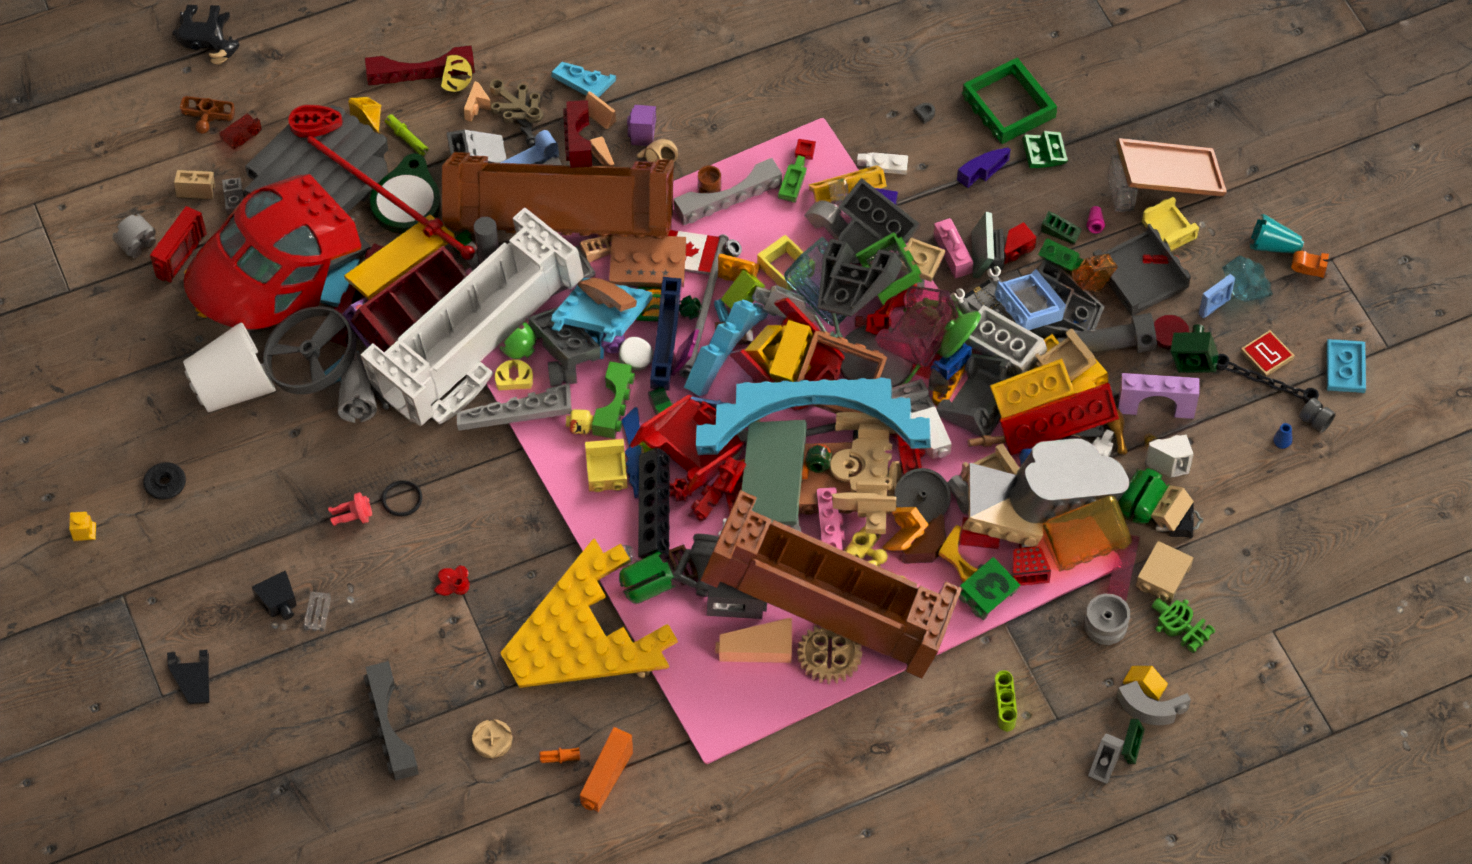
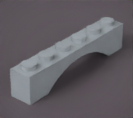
M773 158L756 164L746 179L730 189L715 193L688 192L674 198V210L683 225L694 223L700 218L710 216L719 210L727 209L738 202H744L746 199L755 195L758 196L769 189L777 188L782 184V172Z

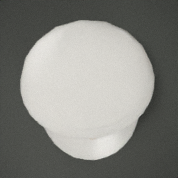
M629 337L620 346L619 360L622 364L632 365V370L645 369L653 359L652 347L642 338Z

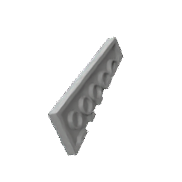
M567 383L548 388L546 392L540 394L532 392L528 394V397L521 399L513 397L502 404L494 402L485 406L457 412L458 431L571 414L570 385Z

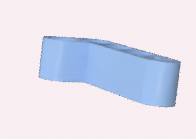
M543 130L536 135L535 146L501 163L543 164L552 157H559L558 144L549 131Z

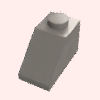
M1107 733L1105 734L1098 747L1088 774L1089 777L1106 784L1108 783L1122 751L1124 740Z

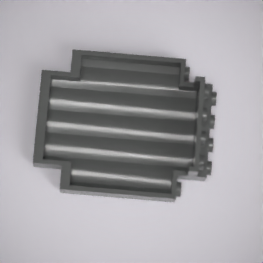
M331 105L329 108L341 113L343 121L341 127L314 138L376 183H379L388 174L387 163L384 160V154L388 151L386 137L381 133L373 132L369 125L360 123L355 116L346 114L343 108ZM289 124L245 166L247 176L253 179L244 189L245 197L263 186L296 175L310 174L338 205L348 213L372 189L308 143L307 138L298 137L293 134ZM257 195L251 198L249 201L253 203ZM266 198L263 210L281 201L282 199L271 202L268 198ZM303 226L294 232L302 236L308 230V227Z

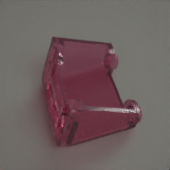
M911 286L903 297L907 310L891 333L887 329H882L875 337V340L879 347L913 364L926 367L941 347L946 324L950 320L954 321L958 318V311L949 291Z

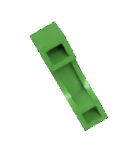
M609 362L605 382L606 388L615 394V398L608 406L596 409L592 422L593 435L615 439L616 433L621 431L622 421L620 419L621 416H625L626 405L624 404L630 398L631 389H629L630 384L633 385L635 373H632V365Z

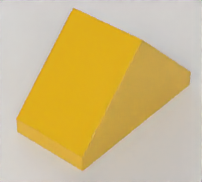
M1132 666L1123 681L1125 685L1137 681L1143 693L1159 701L1168 685L1153 666Z

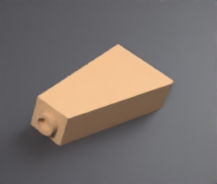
M792 618L720 634V642H716L715 654H719V661L791 663Z

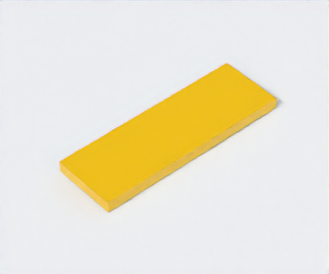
M432 215L425 217L429 221L435 219ZM418 222L345 274V280L370 300L448 243L437 235H433L430 238L425 236L423 233L425 226ZM443 225L441 229L455 239L454 234Z

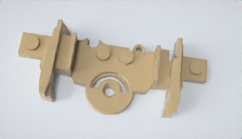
M837 413L835 431L858 430V439L853 440L852 449L841 450L831 458L830 471L832 475L840 481L850 482L851 492L832 494L833 508L857 510L858 517H866V533L886 534V511L893 512L896 510V497L887 496V490L892 488V479L888 477V461L892 459V453H886L885 451L892 450V444L889 442V433L896 434V432L877 418L866 413ZM859 461L862 464L861 472L856 476L849 477V474H853L858 470ZM846 466H852L853 468L847 469V468H845V467H846Z

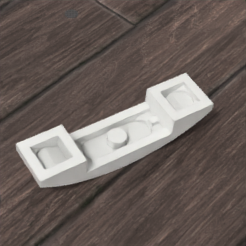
M479 361L466 373L467 378L446 398L442 401L439 399L432 405L434 415L431 418L438 424L446 422L455 416L457 412L464 409L487 384L493 372Z

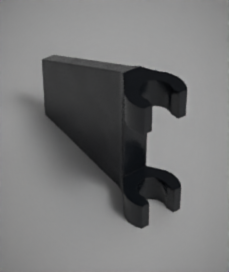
M207 649L199 650L200 662L177 664L176 652H167L168 668L189 704L210 703L209 653Z

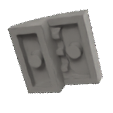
M922 379L892 387V399L898 397L910 398L911 413L935 407L929 397V390Z

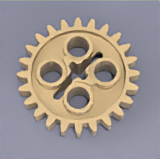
M815 625L814 632L808 629L807 636L802 635V641L799 642V649H797V655H799L798 662L801 663V669H806V675L812 673V680L819 677V683L827 679V684H830L831 680L834 679L835 683L838 684V678L846 681V675L852 677V671H858L857 665H861L862 645L823 627L819 629ZM829 638L832 639L831 668L827 667ZM821 642L824 645L819 646L816 643ZM842 643L844 646H837L836 644ZM822 660L823 663H816L815 661ZM836 661H842V662H844V663H843V664H837V663H835V662H836Z

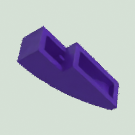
M997 149L975 157L958 169L957 181L967 188L979 178L987 181L1009 161L1011 149Z

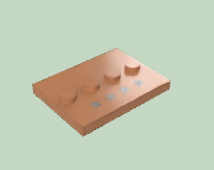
M612 235L609 282L625 286L662 287L663 277L682 278V287H684L686 237L665 236L663 239H656L653 236L636 238L635 235H628V237Z

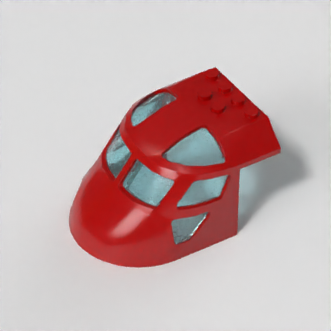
M310 174L296 175L256 189L240 202L189 264L184 276V288L187 297L208 318L230 327H234L242 322L246 329H260L281 323L285 318L299 310L318 307L331 260L361 250L362 246L355 222Z

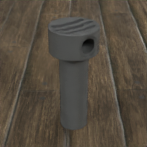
M481 217L474 223L477 253L471 261L472 271L499 248L496 222L490 217Z
M1151 313L1132 316V324L1076 333L1092 353L1132 346L1136 347L1137 353L1157 350L1156 333Z

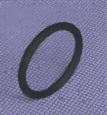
M406 480L395 481L389 484L383 491L382 505L392 515L407 516L414 513L420 507L422 492L413 482ZM399 484L412 486L418 493L416 506L407 512L391 510L385 500L387 492L392 487Z

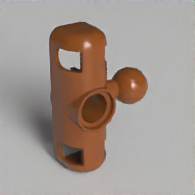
M185 96L181 100L180 110L183 115L201 118L195 125L196 131L200 134H205L209 131L210 125L208 122L214 120L232 121L235 116V107L232 102ZM189 100L196 102V108L189 107ZM225 104L231 107V112H224Z

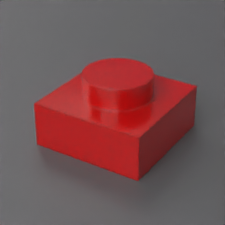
M798 139L795 157L797 158L799 155L805 157V159L813 160L816 141Z

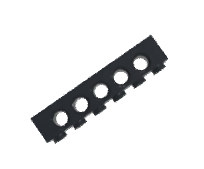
M654 448L639 455L638 557L642 559L656 552L661 553L658 555L661 560L669 557L670 458L667 453L659 448Z

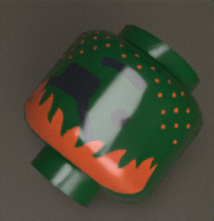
M823 444L810 446L805 460L806 466L815 473L826 471L830 467L832 452Z

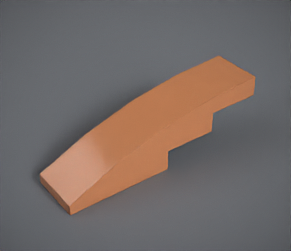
M593 277L578 283V286L598 305L604 303L608 308L616 307L620 312L636 307V299L620 287L606 280Z

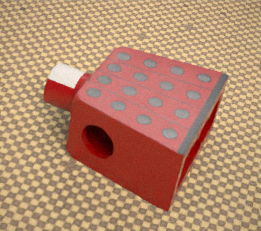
M1019 544V549L1013 550L1012 577L1021 586L1050 583L1051 569L1041 547Z

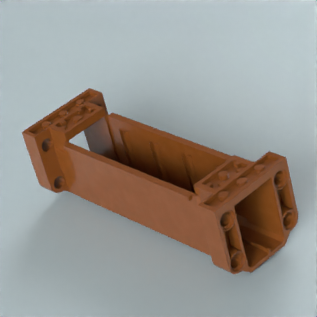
M454 152L442 165V220L445 227L450 228L451 231L469 229L470 232H474V223L477 219L490 217L496 222L497 232L498 230H506V233H516L513 217L525 207L555 232H561V235L579 233L580 236H590L593 233L598 234L600 237L616 234L617 237L635 235L636 238H646V235L656 239H663L665 236H668L671 230L673 217L674 160L657 159L656 162L635 161L632 167L592 166L570 168V165L488 163V156H470V153Z
M740 490L700 581L716 588L720 582H723L888 657L907 664L905 672L922 679L940 649L962 588L945 581L939 593L921 585L918 588L917 583L780 522L773 520L771 523L772 519L752 511L757 497Z

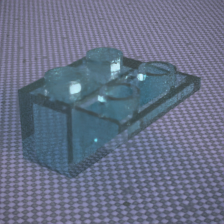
M1239 255L1222 267L1226 277L1229 274L1235 277L1232 290L1235 298L1247 302L1273 295L1270 288L1271 283L1264 274L1265 269L1260 263Z

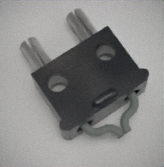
M1192 503L1174 531H1170L1166 525L1161 528L1158 524L1156 525V531H1169L1170 537H1189V539H1192L1193 530L1199 528L1200 523H1203V518L1194 510V503ZM1194 513L1197 515V518L1200 520V521L1197 522L1196 527H1193V523H1194Z

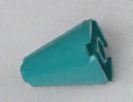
M1265 214L1260 215L1262 220L1258 219L1251 235L1254 243H1250V249L1292 254L1302 250L1304 245L1302 236Z

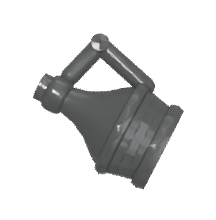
M695 534L693 536L694 543L692 548L684 551L673 574L674 580L695 588L696 595L707 597L708 584L700 580L719 536ZM690 558L696 567L698 582L682 574Z

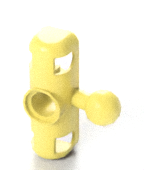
M866 524L865 527H862L859 532L853 535L852 541L844 550L861 559L866 555L871 556L873 560L880 564H884L888 558L885 550L872 549L882 534H879L877 537L876 534L866 533Z

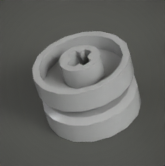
M1101 594L1093 598L1087 607L1084 628L1087 635L1094 642L1102 645H1112L1122 640L1128 630L1130 620L1128 604L1121 597L1114 594Z

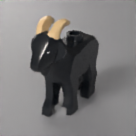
M187 5L184 13L180 12L181 26L174 30L172 35L185 48L199 50L200 48L214 49L216 53H209L211 58H215L211 59V62L217 65L224 63L240 46L238 40H233L231 36L228 40L224 39L223 27L225 22L229 20L230 13L219 14L221 7L219 5H210L207 22H193L192 17L197 13L198 6Z

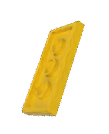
M1062 358L990 385L1002 418L1075 394Z

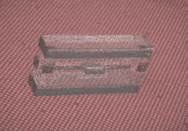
M310 593L304 630L312 629V631H316L319 629L321 632H324L331 600L330 593ZM315 597H318L314 621L310 623ZM325 598L321 622L318 624L322 601Z

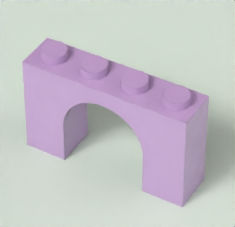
M1122 373L1118 409L1122 414L1137 415L1138 405L1141 400L1151 396H1164L1175 401V417L1194 419L1199 398V378Z

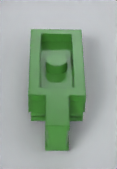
M798 155L795 165L790 164L788 166L778 193L779 199L796 203L807 170L804 167L805 157Z

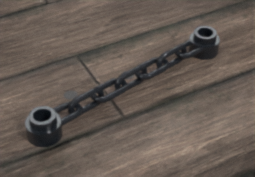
M1218 354L1216 369L1219 371L1227 370L1241 374L1253 381L1262 382L1279 391L1293 394L1295 397L1303 399L1305 403L1310 400L1307 397L1318 400L1319 393L1314 388H1307L1306 390L1294 388L1282 381L1265 377L1256 371L1239 367L1237 364L1229 362L1230 360L1227 355ZM1228 365L1234 366L1233 370L1228 368ZM1251 373L1258 375L1257 379L1251 377ZM1275 382L1282 384L1281 388L1274 386ZM1298 391L1302 392L1303 396L1298 395Z

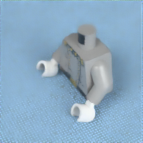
M998 266L994 267L995 275L992 273L991 268L987 271L988 276L993 278V281L989 279L967 294L961 288L956 289L959 297L956 293L951 294V299L959 302L958 306L963 314L979 311L985 305L1004 316L1002 314L1004 306L995 297L998 281L1002 282L1001 278H998L1001 273Z

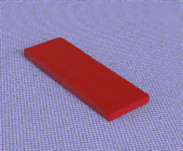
M1105 383L999 419L1007 450L1010 455L1020 453L1023 449H1032L1039 442L1058 440L1118 420L1119 417L1111 386L1109 383Z

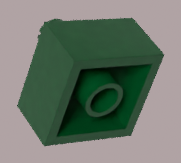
M1195 324L1192 327V332L1173 333L1171 354L1178 373H1216L1218 351L1211 332H1204L1205 328L1203 325Z

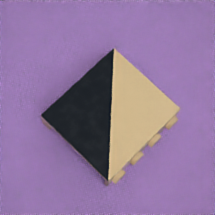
M969 463L962 474V480L968 482L969 518L963 525V529L1036 547L1043 537V523L1025 521L1015 512L1010 502L1009 494L1018 481L1017 475Z

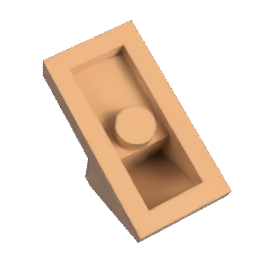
M476 81L464 107L465 120L471 122L474 115L478 114L479 108L491 110L489 97Z

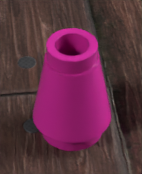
M1093 206L1090 209L1086 226L1091 233H1100L1105 227L1102 211L1098 206Z

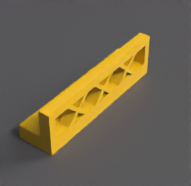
M878 165L808 184L809 190L814 194L815 202L827 201L830 203L845 199L861 178L874 188L887 187L884 171Z

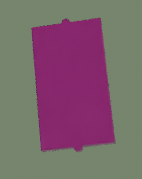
M695 329L679 346L672 367V376L692 357L699 333L698 329Z

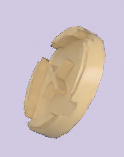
M500 720L483 721L476 726L472 734L474 749L485 758L494 759L501 757L508 752L512 745L511 730L506 723Z

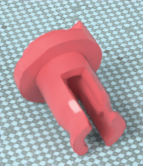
M360 492L354 494V500L339 504L334 508H328L332 515L351 511L330 518L333 526L360 519L364 524L369 522V517L372 516L369 498L362 496Z

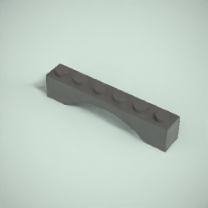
M389 661L365 667L367 674L363 675L366 687L370 686L371 688L368 696L370 703H375L376 709L373 710L375 722H380V727H377L380 739L384 738L385 744L382 745L384 756H389L390 762H386L389 774L393 773L395 780L418 775L419 772L413 748L396 735L388 720V704L391 694L395 689Z

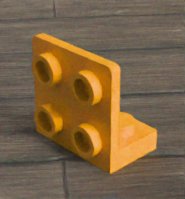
M719 254V278L726 281H735L743 270L757 278L760 264Z
M896 507V510L891 512L895 517V522L902 528L882 546L883 550L904 551L911 546V542L915 538L924 534V529L929 525L916 507Z

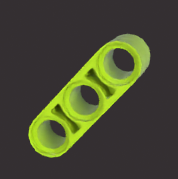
M1002 670L995 675L994 695L998 726L1001 730L1008 732L1012 731L1016 726L1017 707L1013 676L1010 672ZM1005 681L1007 684L1003 685L999 682ZM1007 699V700H1009L1010 702L1005 703V702H1003V701H1001V700ZM1009 717L1012 720L1006 721L1003 718Z

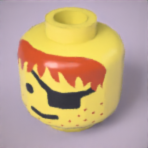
M574 409L570 415L566 416V427H570L572 434H588L592 430L594 415H591L589 410Z

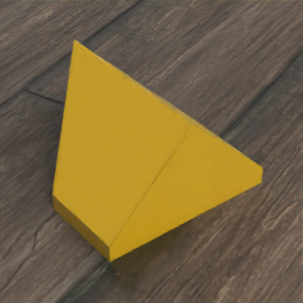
M369 97L349 98L350 116H355L360 123L369 125L375 132L379 133L382 105Z

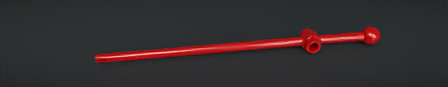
M312 136L307 137L308 143L424 225L423 233L428 238L433 235L439 236L460 251L461 257L465 260H470L474 257V248L469 245L464 246L441 229L443 222L439 218L429 221Z

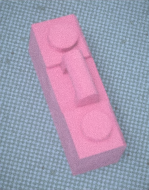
M949 218L934 223L933 236L939 248L945 250L944 258L955 279L971 274L973 271V260L952 219Z

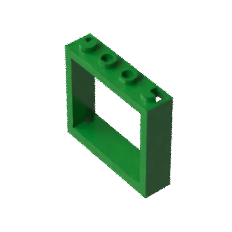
M1018 57L963 84L962 95L965 98L964 100L972 106L973 112L980 116L984 126L991 130L993 137H996L1001 144L1056 118L1057 105ZM1013 74L1041 110L1004 128L976 91Z

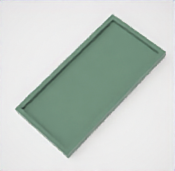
M806 420L753 422L748 427L745 455L746 466L743 474L742 491L757 497L752 511L772 519L771 523L775 520L784 525H797L807 429Z

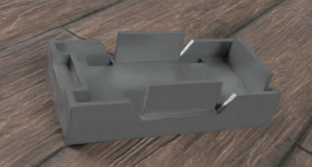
M558 307L528 317V325L534 330L536 338H543L542 346L567 371L576 368V365L588 360L593 362L600 359L601 347L583 328L564 324L560 331L552 330L555 323L551 321L552 314Z

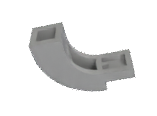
M1137 681L1119 687L1117 693L1120 704L1129 715L1150 725L1174 723L1176 714L1185 713L1189 709L1191 702L1187 693L1168 701L1152 700L1143 693Z

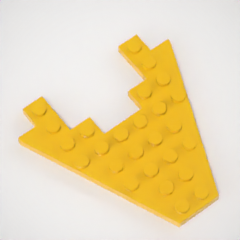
M592 539L500 652L519 688L661 670L670 667L662 651L678 643V640L669 624L660 627L633 643L624 627L606 636L589 606L606 597L597 581L631 562L622 544L603 553L596 539Z

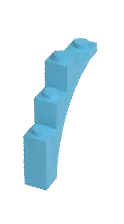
M747 300L734 302L726 322L718 324L710 344L701 347L684 388L698 396L708 393L717 373L736 344L753 326L767 318L768 313L763 309V305L759 303L752 304Z

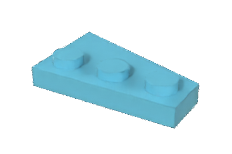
M561 62L552 71L551 75L554 79L586 96L590 91L598 98L616 81V75L610 74L606 76L602 75L600 71H586L581 66Z

